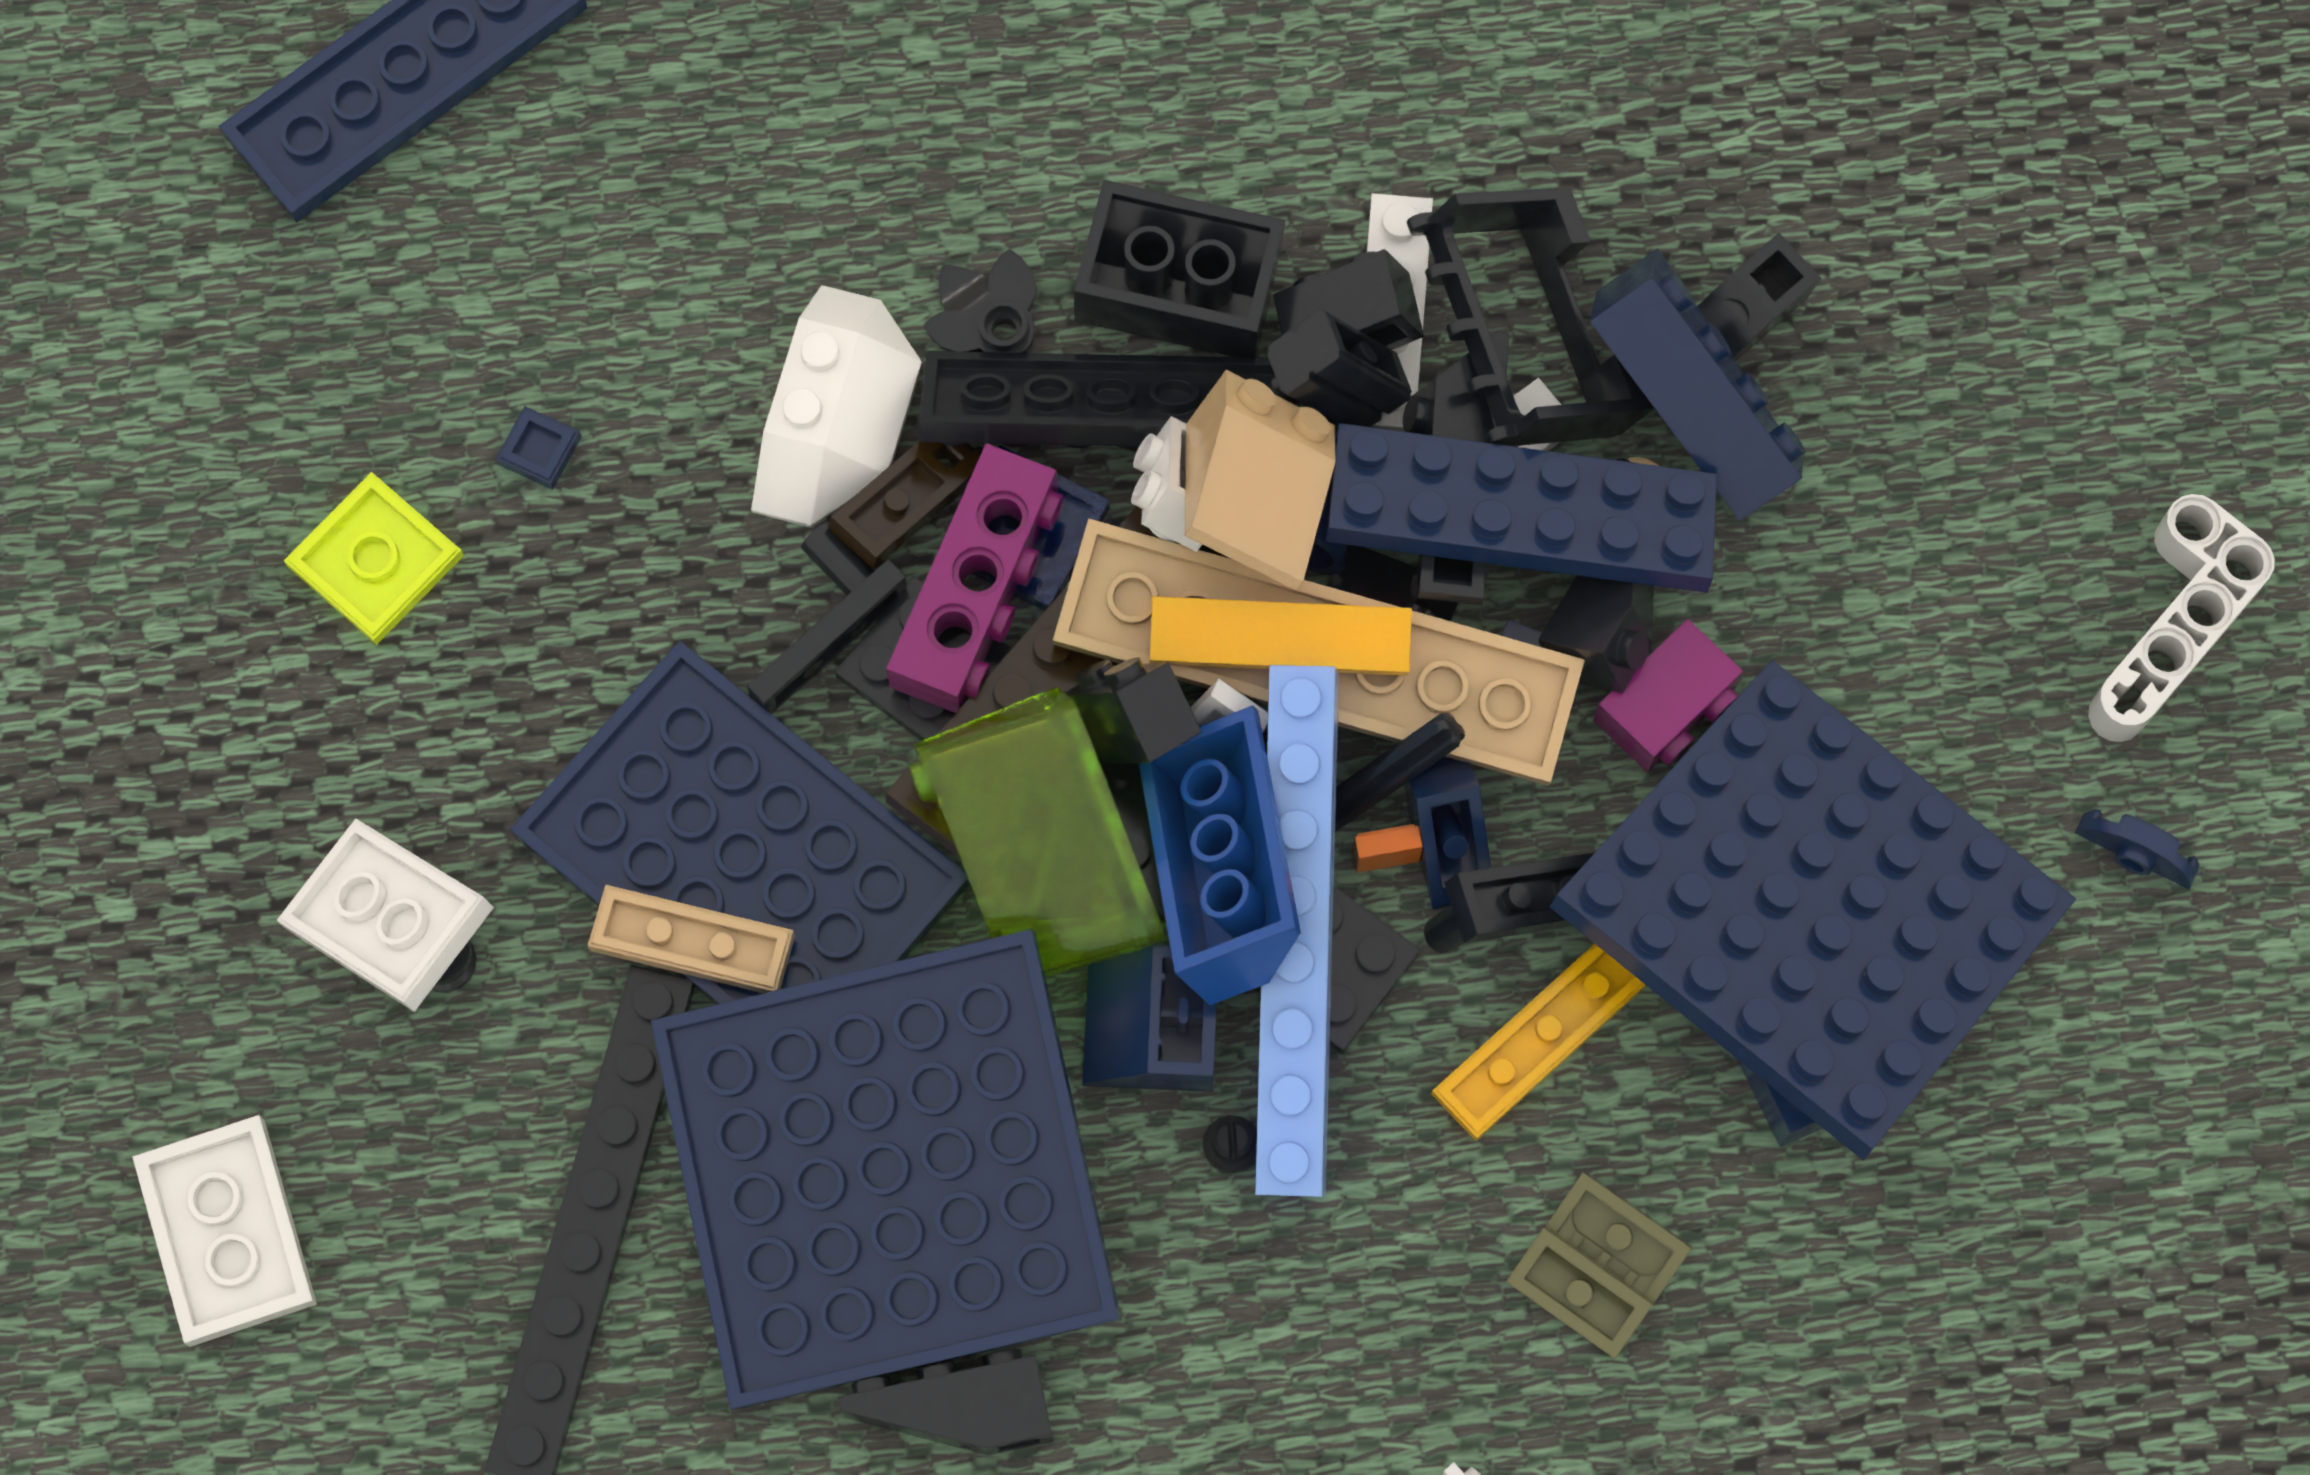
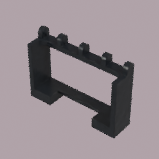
M1571 188L1455 193L1435 212L1419 213L1407 220L1406 223L1412 236H1426L1436 264L1425 270L1429 285H1444L1457 320L1445 327L1450 341H1465L1476 370L1477 377L1472 378L1466 383L1470 396L1486 397L1495 421L1496 428L1489 430L1485 434L1488 443L1523 446L1614 437L1623 434L1654 409L1653 405L1615 355L1611 356L1602 365L1600 364L1563 266L1591 243ZM1508 230L1522 231L1586 403L1535 407L1525 416L1521 414L1453 234Z

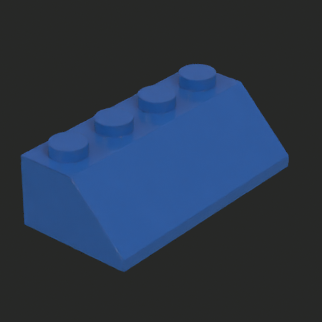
M1253 705L1200 726L1201 733L1150 763H1139L1174 972L1209 1005L1270 983L1301 933L1259 712Z

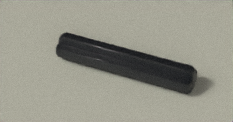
M1440 713L1336 786L1335 832L1458 748L1465 737V731L1456 722L1453 715L1450 713Z

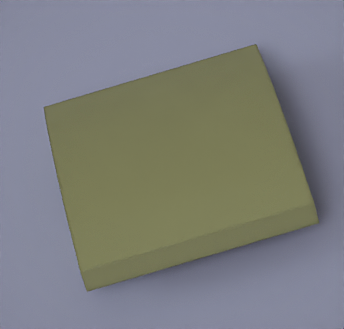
M1583 1171L1506 1282L1616 1359L1693 1246L1595 1177Z

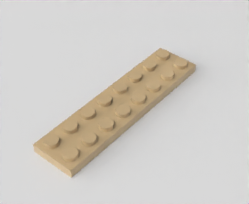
M1088 519L1053 637V645L1119 664L1136 657L1140 658L1142 664L1149 663L1152 596L1402 607L1304 580L1297 591L1233 559L1201 550L1195 552L1177 543ZM1412 611L1410 672L1408 676L1339 673L1338 726L1399 743L1440 713H1450L1456 722L1463 727L1465 737L1459 747L1445 757L1469 762L1476 766L1549 786L1585 660ZM1170 665L1176 679L1209 689L1219 678L1252 702L1268 706L1269 669Z

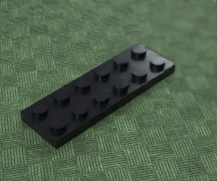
M927 351L919 417L920 442H939L948 446H958L965 443L1003 444L1009 447L1044 444L1066 445L1071 448H1086L1095 445L1129 446L1133 449H1138L1148 434L1152 433L1157 436L1171 416L1187 424L1225 370L1245 380H1258L1269 387L1275 395L1278 396L1271 383V375L1274 371L1269 358Z

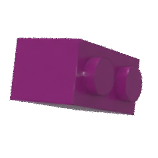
M1687 619L1646 658L1645 663L1640 669L1636 670L1623 693L1611 691L1598 704L1593 721L1647 773L1661 760L1670 767L1695 742L1696 739L1690 732L1705 717L1713 724L1739 696L1733 690L1736 688L1743 670Z

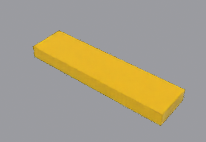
M1152 596L1149 663L1169 662L1170 665L1269 669L1270 665L1335 666L1338 673L1408 676L1410 672L1412 608Z
M1593 944L1434 1088L1431 1095L1477 1141L1641 992L1646 985L1596 944Z

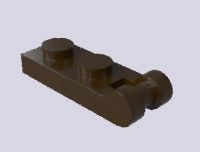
M917 442L831 515L828 529L872 569H875L965 491L983 448L973 449L968 443L948 446L939 442ZM946 457L955 466L949 470L938 459Z

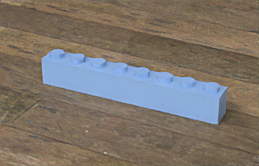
M1269 666L1267 758L1301 933L1270 983L1261 986L1255 1195L1314 1197L1326 1195L1339 673L1335 666Z

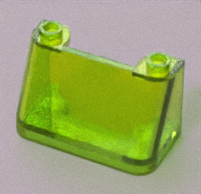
M1058 687L913 744L919 761L908 766L913 782L922 802L934 798L944 816L987 926L986 932L989 939L1033 929L1036 932L1046 977L1139 951L1165 940L1160 920L1083 720L1073 700Z

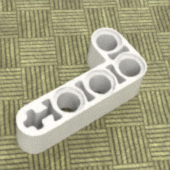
M2190 494L2180 497L2171 505L2155 530L2154 542L2159 554L2191 581L2107 678L2089 705L2088 717L2092 728L2099 736L2109 741L2123 742L2131 740L2141 732L2258 594L2274 570L2275 558L2268 544L2216 502L2203 495ZM2187 522L2195 526L2200 533L2201 540L2194 541L2183 537L2178 532L2175 523ZM2236 561L2243 564L2249 570L2251 580H2240L2234 577L2228 571L2226 562ZM2199 606L2205 609L2211 615L2213 625L2203 626L2194 622L2189 616L2187 607ZM2159 651L2168 655L2173 661L2175 671L2166 672L2155 668L2150 662L2148 652ZM2134 684L2142 694L2130 710L2126 711L2123 715L2117 712L2114 706L2121 701Z

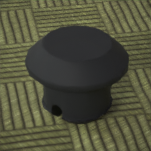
M1229 1115L1218 1118L1209 1125L1204 1134L1203 1150L1206 1159L1214 1168L1221 1172L1235 1174L1247 1170L1256 1162L1257 1129L1250 1121L1240 1116Z

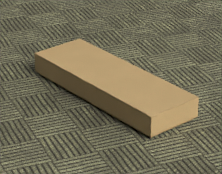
M605 885L588 942V948L592 952L747 990L767 993L781 989L795 933L791 929Z

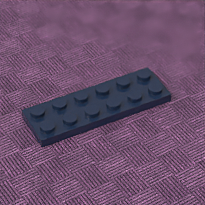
M390 0L219 125V128L226 140L297 223L588 8L586 0Z
M1342 423L1338 425L1335 440L1336 462L1332 473L1325 542L1708 593L1713 580L1717 488V474Z

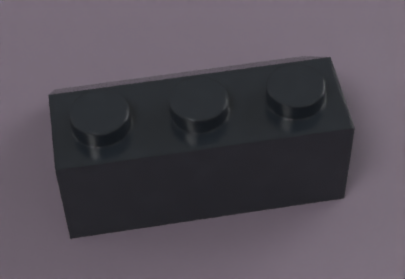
M1103 180L1074 288L1075 321L1232 357L1256 358L1270 305L1286 220Z

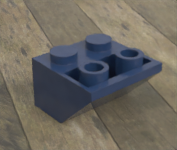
M1152 944L1089 956L1083 1086L1213 1092L1217 1003L1209 1005L1175 974L1170 945Z

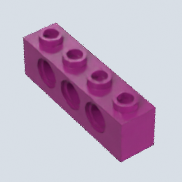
M985 444L886 668L890 688L954 713L961 708L968 697L977 698L980 685L990 673L991 664L984 662L991 644L993 640L1002 643L1013 622L1016 608L1010 606L1009 603L1018 584L1027 587L1037 567L1040 551L1033 548L1042 528L1051 531L1061 512L1064 495L1058 493L1057 470L990 444ZM999 516H1011L1021 523L1014 532L1007 535L995 534L987 528L988 524ZM977 571L988 572L996 578L994 584L984 591H972L962 584L969 574ZM952 627L963 628L971 634L969 641L958 648L945 647L937 640L942 632Z

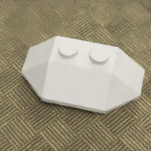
M821 285L799 317L763 431L751 508L752 513L813 528L826 521L828 516L835 513L893 464L921 373L922 361L881 300Z

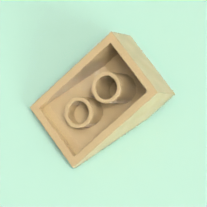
M1225 370L1186 424L1185 536L1297 591L1304 581L1336 462L1335 425L1329 423L1315 409L1310 407L1300 408L1275 395L1262 382L1255 379L1245 380Z

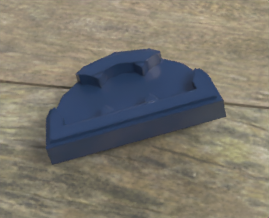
M2092 810L2083 814L2074 833L2116 853L2114 860L2121 867L2130 872L2145 876L2150 875L2152 871L2190 890L2199 871V862L2195 856L2188 857L2187 859L2177 852L2181 843H2179L2180 840L2149 822L2128 814L2122 815L2119 823L2103 818L2101 810Z

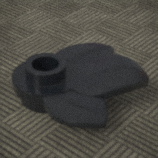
M1007 250L998 258L992 267L989 277L967 268L944 265L940 271L939 295L945 311L933 316L924 324L926 332L939 347L950 352L1026 353L1032 346L1035 338L1034 320L1029 310L1036 297L1037 287L1031 270L1025 261L1012 250ZM1009 324L1015 328L1016 333L1011 339L999 340L992 334L993 330L998 325Z

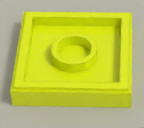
M371 472L293 550L284 562L289 569L377 645L461 560L464 554L459 547Z

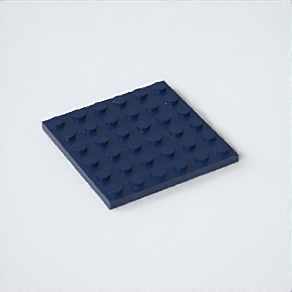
M1771 660L1560 890L1551 903L1550 908L1864 1161L2071 907L2076 898L1775 661Z
M1033 929L651 1020L730 1410H737L1122 1320L1038 940Z

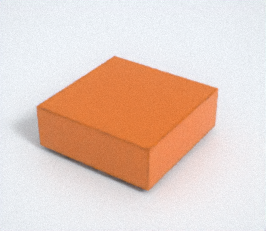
M1410 824L1357 834L1354 838L1352 851L1356 872L1420 862L1423 846L1419 827Z

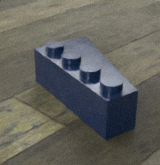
M1658 248L1596 292L1590 323L1701 471L1717 474L1716 491L1739 521L1802 479L1803 461L1800 457L1806 452L1801 441L1788 424L1784 422L1778 425L1766 408L1769 402L1762 388L1749 373H1742L1730 355V347L1722 334L1712 323H1708L1695 304L1690 292L1674 273Z

